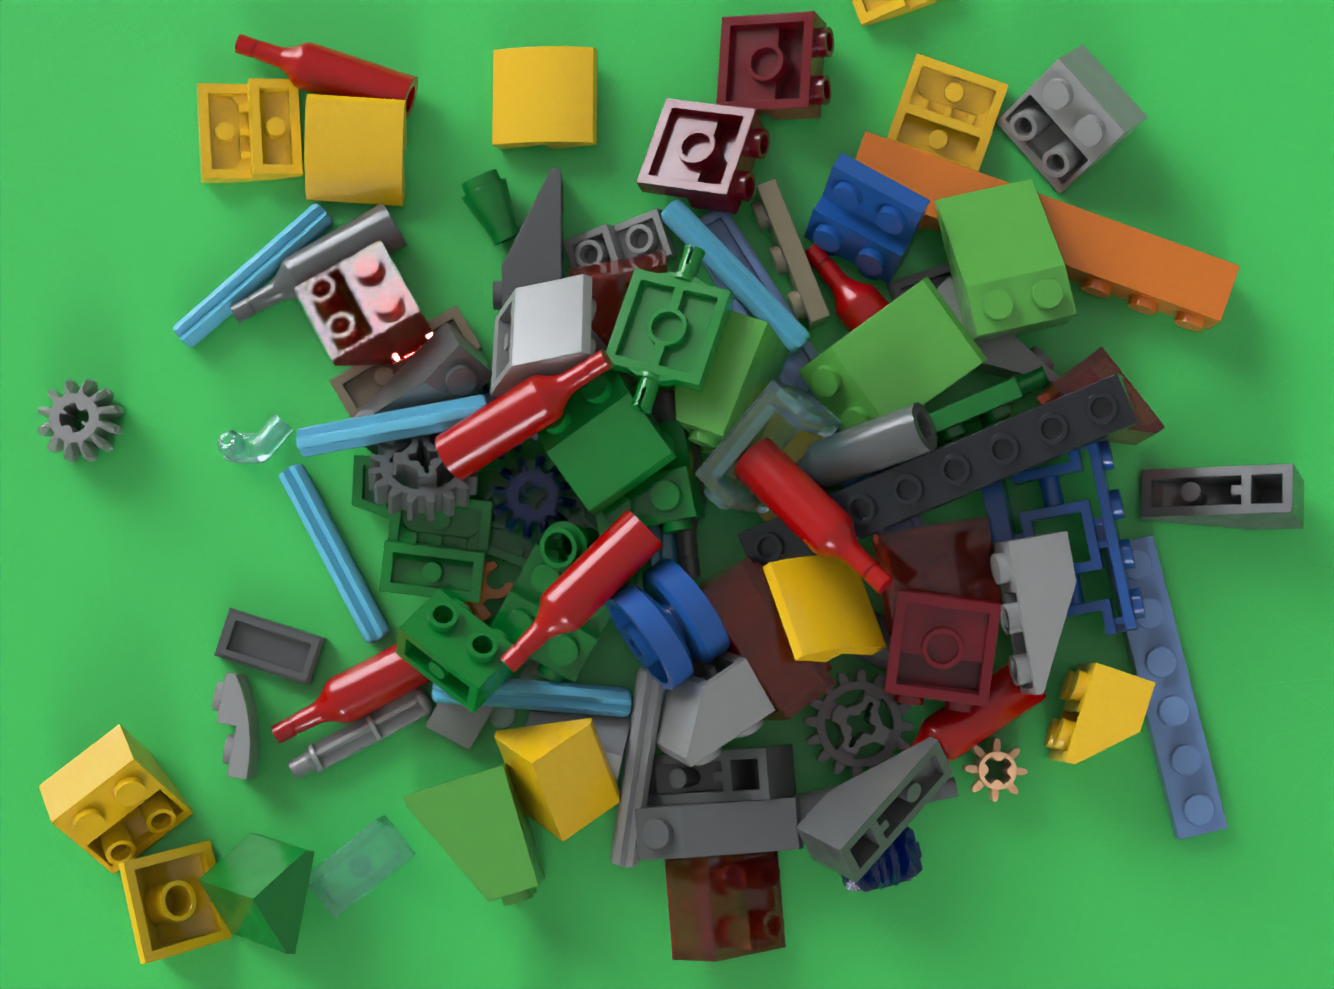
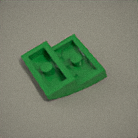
M470 498L467 507L454 504V515L451 517L442 511L435 512L434 521H428L424 513H418L413 521L407 520V511L403 509L393 515L391 514L388 540L384 542L379 591L431 597L440 589L452 599L480 603L495 500Z

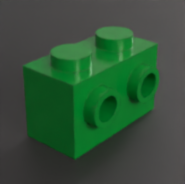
M440 589L399 627L396 654L473 714L513 674V671L500 659L513 645L511 639L503 631L496 628L492 629L474 615L466 603L459 599H452Z

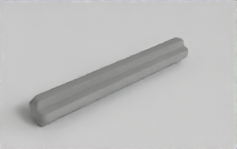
M640 668L637 671L630 719L631 725L628 733L620 787L621 799L617 808L610 855L611 862L621 867H636L639 863L635 809L647 807L664 687L645 668Z

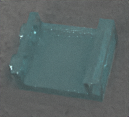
M772 380L697 470L695 475L707 486L703 491L704 494L719 508L727 511L730 507L742 513L747 511L766 513L769 508L734 474L735 466L742 455L753 444L765 438L771 439L783 451L799 430L827 437L834 434L843 422L809 391Z

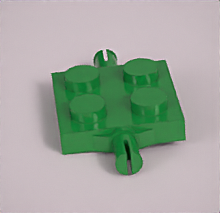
M685 245L677 272L658 274L637 268L634 269L606 353L613 363V367L610 368L611 370L631 374L640 380L633 401L630 404V407L638 412L643 410L645 414H651L659 386L675 385L699 392L704 391L735 298L731 290L706 285L697 278L703 257L706 254L703 249L697 246L693 249L692 245Z
M1043 366L1016 378L1014 376L1009 377L1008 381L929 413L936 429L937 447L965 436L964 434L968 432L966 425L980 420L984 428L1010 417V414L1015 412L1013 405L1023 399V396L1045 386H1050L1049 378Z

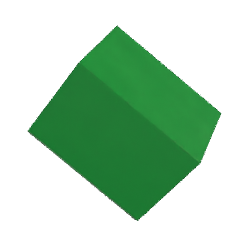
M250 833L198 880L231 933L285 954H295L314 851L260 834Z

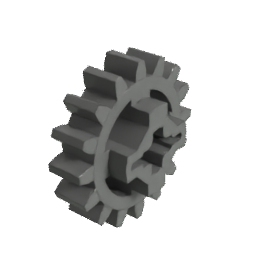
M440 433L430 434V437L419 436L394 441L393 446L387 443L379 444L378 455L370 456V469H368L369 490L374 491L377 504L388 502V513L392 515L403 509L407 511V520L413 521L418 513H424L428 521H434L435 512L442 511L451 517L454 515V504L462 507L469 505L470 495L477 494L478 471L463 480L455 477L444 465L437 452L435 438Z
M863 669L856 670L854 681H849L844 672L836 673L837 686L833 688L828 683L822 681L819 687L825 696L822 700L809 698L807 701L811 707L816 709L815 716L803 718L804 724L815 727V733L805 739L808 745L820 744L822 749L815 758L822 763L832 757L834 759L832 772L838 775L847 765L850 766L851 777L854 778L862 773L863 767H867L869 770L877 766L881 761L892 758L894 756L892 752L895 748L905 750L910 746L900 737L902 732L914 730V724L902 721L901 716L908 712L911 706L902 703L897 704L893 701L894 694L884 693L882 688L885 679L884 675L877 673L869 683L866 680V673ZM862 690L856 702L844 706L834 702L846 692ZM880 700L883 701L888 709L891 721L890 729L882 725L878 714L881 704ZM862 710H864L866 713L863 720L870 724L869 729L866 733L858 731L852 737L853 728L846 724L849 715L859 716ZM826 719L835 723L839 735L836 748L833 747L828 739L825 728ZM872 742L883 745L871 755L854 757L855 754H858L861 746Z

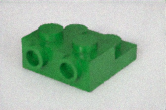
M676 420L659 423L658 425L677 458L596 515L599 537L626 510L633 513L649 530L661 528L663 535L692 530L691 521L706 518L691 443L688 440L689 433Z
M540 540L534 546L514 586L510 589L490 626L492 629L496 628L503 631L513 644L534 623L540 606V598L544 591L564 573L552 569L543 560L540 553ZM606 603L580 629L550 638L534 654L529 656V658L540 663L537 670L541 675L556 683H563L566 678L573 682L576 681L611 618Z

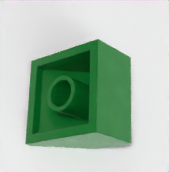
M611 369L595 377L592 381L574 392L566 404L563 415L557 421L537 433L550 459L593 516H596L677 458L652 412L651 414H645L643 410L638 412L630 407L636 387L622 372Z

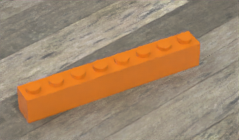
M865 131L855 160L930 200L918 231H923L924 227L941 233L934 204L935 200L1011 184ZM1038 193L1065 263L1068 279L1081 283L1082 291L1100 298H1109L1111 294L1128 300L1127 306L1143 314L1155 315L1157 311L1175 317L1174 323L1177 326L1190 331L1201 332L1203 328L1209 330L1221 321L1240 268L1239 265Z

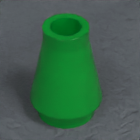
M493 169L461 185L465 193L462 200L491 237L494 246L517 237L520 230L516 223L506 178L501 179L497 170Z
M556 522L545 530L541 538V556L552 569L565 572L599 538V533L593 528H584L570 522Z

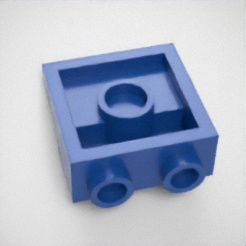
M841 153L832 167L824 193L813 209L804 237L814 242L829 256L838 255L858 266L859 272L864 277L872 280L881 279L889 284L909 252L930 200L850 156Z

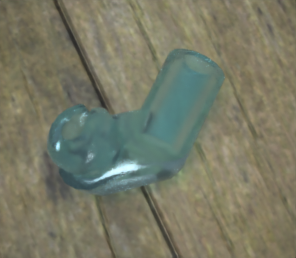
M273 414L258 433H237L235 430L224 432L218 439V450L227 461L234 464L263 463L272 456L293 428Z

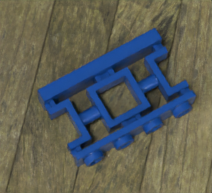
M1108 439L1097 441L1069 453L1070 462L1028 470L1011 477L1012 484L1014 485L1038 480L1040 483L1045 508L1019 513L1023 533L1016 534L1006 480L982 489L993 547L995 542L1036 535L1034 522L1081 512L1091 561L1073 564L1076 585L1066 617L1102 611L1106 635L1139 629L1137 619L1145 618L1146 614L1140 588L1131 589L1127 569L1135 568V561L1130 539L1120 540L1116 520L1125 518L1119 489L1110 490L1106 470L1115 469ZM1084 450L1089 451L1102 513L1100 518H1094L1090 499L1064 504L1059 476L1084 471L1081 451ZM1108 547L1123 617L1115 618L1111 598L1085 603L1079 576L1081 573L1105 569L1101 549Z

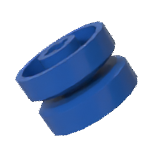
M663 558L643 572L642 584L644 590L634 585L626 584L606 602V607L619 634L641 665L648 670L650 675L661 686L672 691L692 677L694 672L692 658L699 662L710 664L729 650L731 644L719 615L695 581L674 561L669 558Z

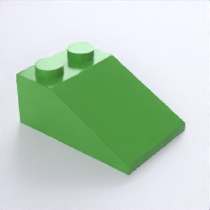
M1032 179L934 201L963 326L976 344L1065 325L1077 315L1066 266Z
M926 277L801 368L798 373L840 431L913 403L926 404L985 362L987 358L930 279Z

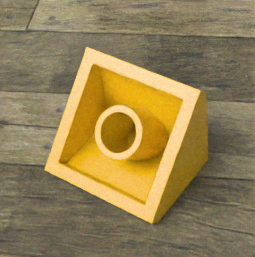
M592 717L496 731L494 738L505 764L508 765L526 815L562 842L620 802L621 793Z
M211 840L118 863L140 965L232 938L230 930L198 880L216 864Z

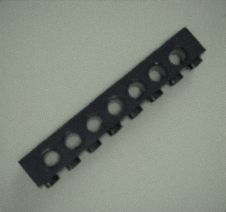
M1116 373L830 494V496L853 519L856 538L859 541L1134 427L1142 422L1122 375ZM778 517L738 533L756 580L766 578L763 566L769 562L817 555Z

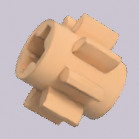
M992 738L990 750L983 751L978 746L971 749L972 753L976 756L973 765L966 764L962 766V770L973 773L976 779L969 787L971 792L975 793L984 786L988 787V797L993 802H997L999 790L1006 789L1015 795L1019 793L1013 782L1017 775L1028 774V770L1017 767L1014 758L1020 752L1019 748H1011L1006 753L1000 752V740ZM988 759L998 762L1003 760L1004 764L1001 766L1000 771L1004 777L1000 781L993 778L986 780L984 777L989 771L988 766L985 764Z

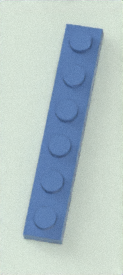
M1152 535L1131 540L1135 568L1127 569L1130 588H1140L1146 617L1137 619L1139 629L1122 633L1133 675L1155 682L1144 719L1174 838L1180 840L1227 829L1228 826L1154 537ZM1109 547L1103 548L1101 550L1118 617H1123Z

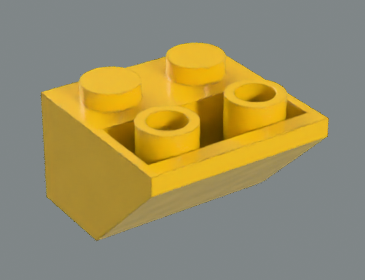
M1099 663L1077 664L1075 672L1071 670L1067 672L1061 686L1059 698L1066 701L1060 720L1056 718L1051 720L1045 736L1044 746L1050 748L1047 759L1075 765L1139 733L1155 682Z
M120 724L39 785L51 823L113 875L120 870L118 863L136 858L193 814L191 806L150 751Z

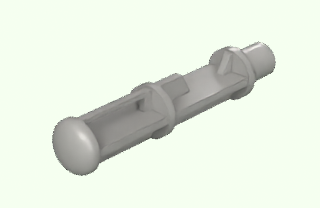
M418 688L320 741L308 745L304 754L288 761L292 774L296 779H299L312 771L323 772L330 766L368 746L384 740L387 736L431 715L433 711L432 700L426 691Z

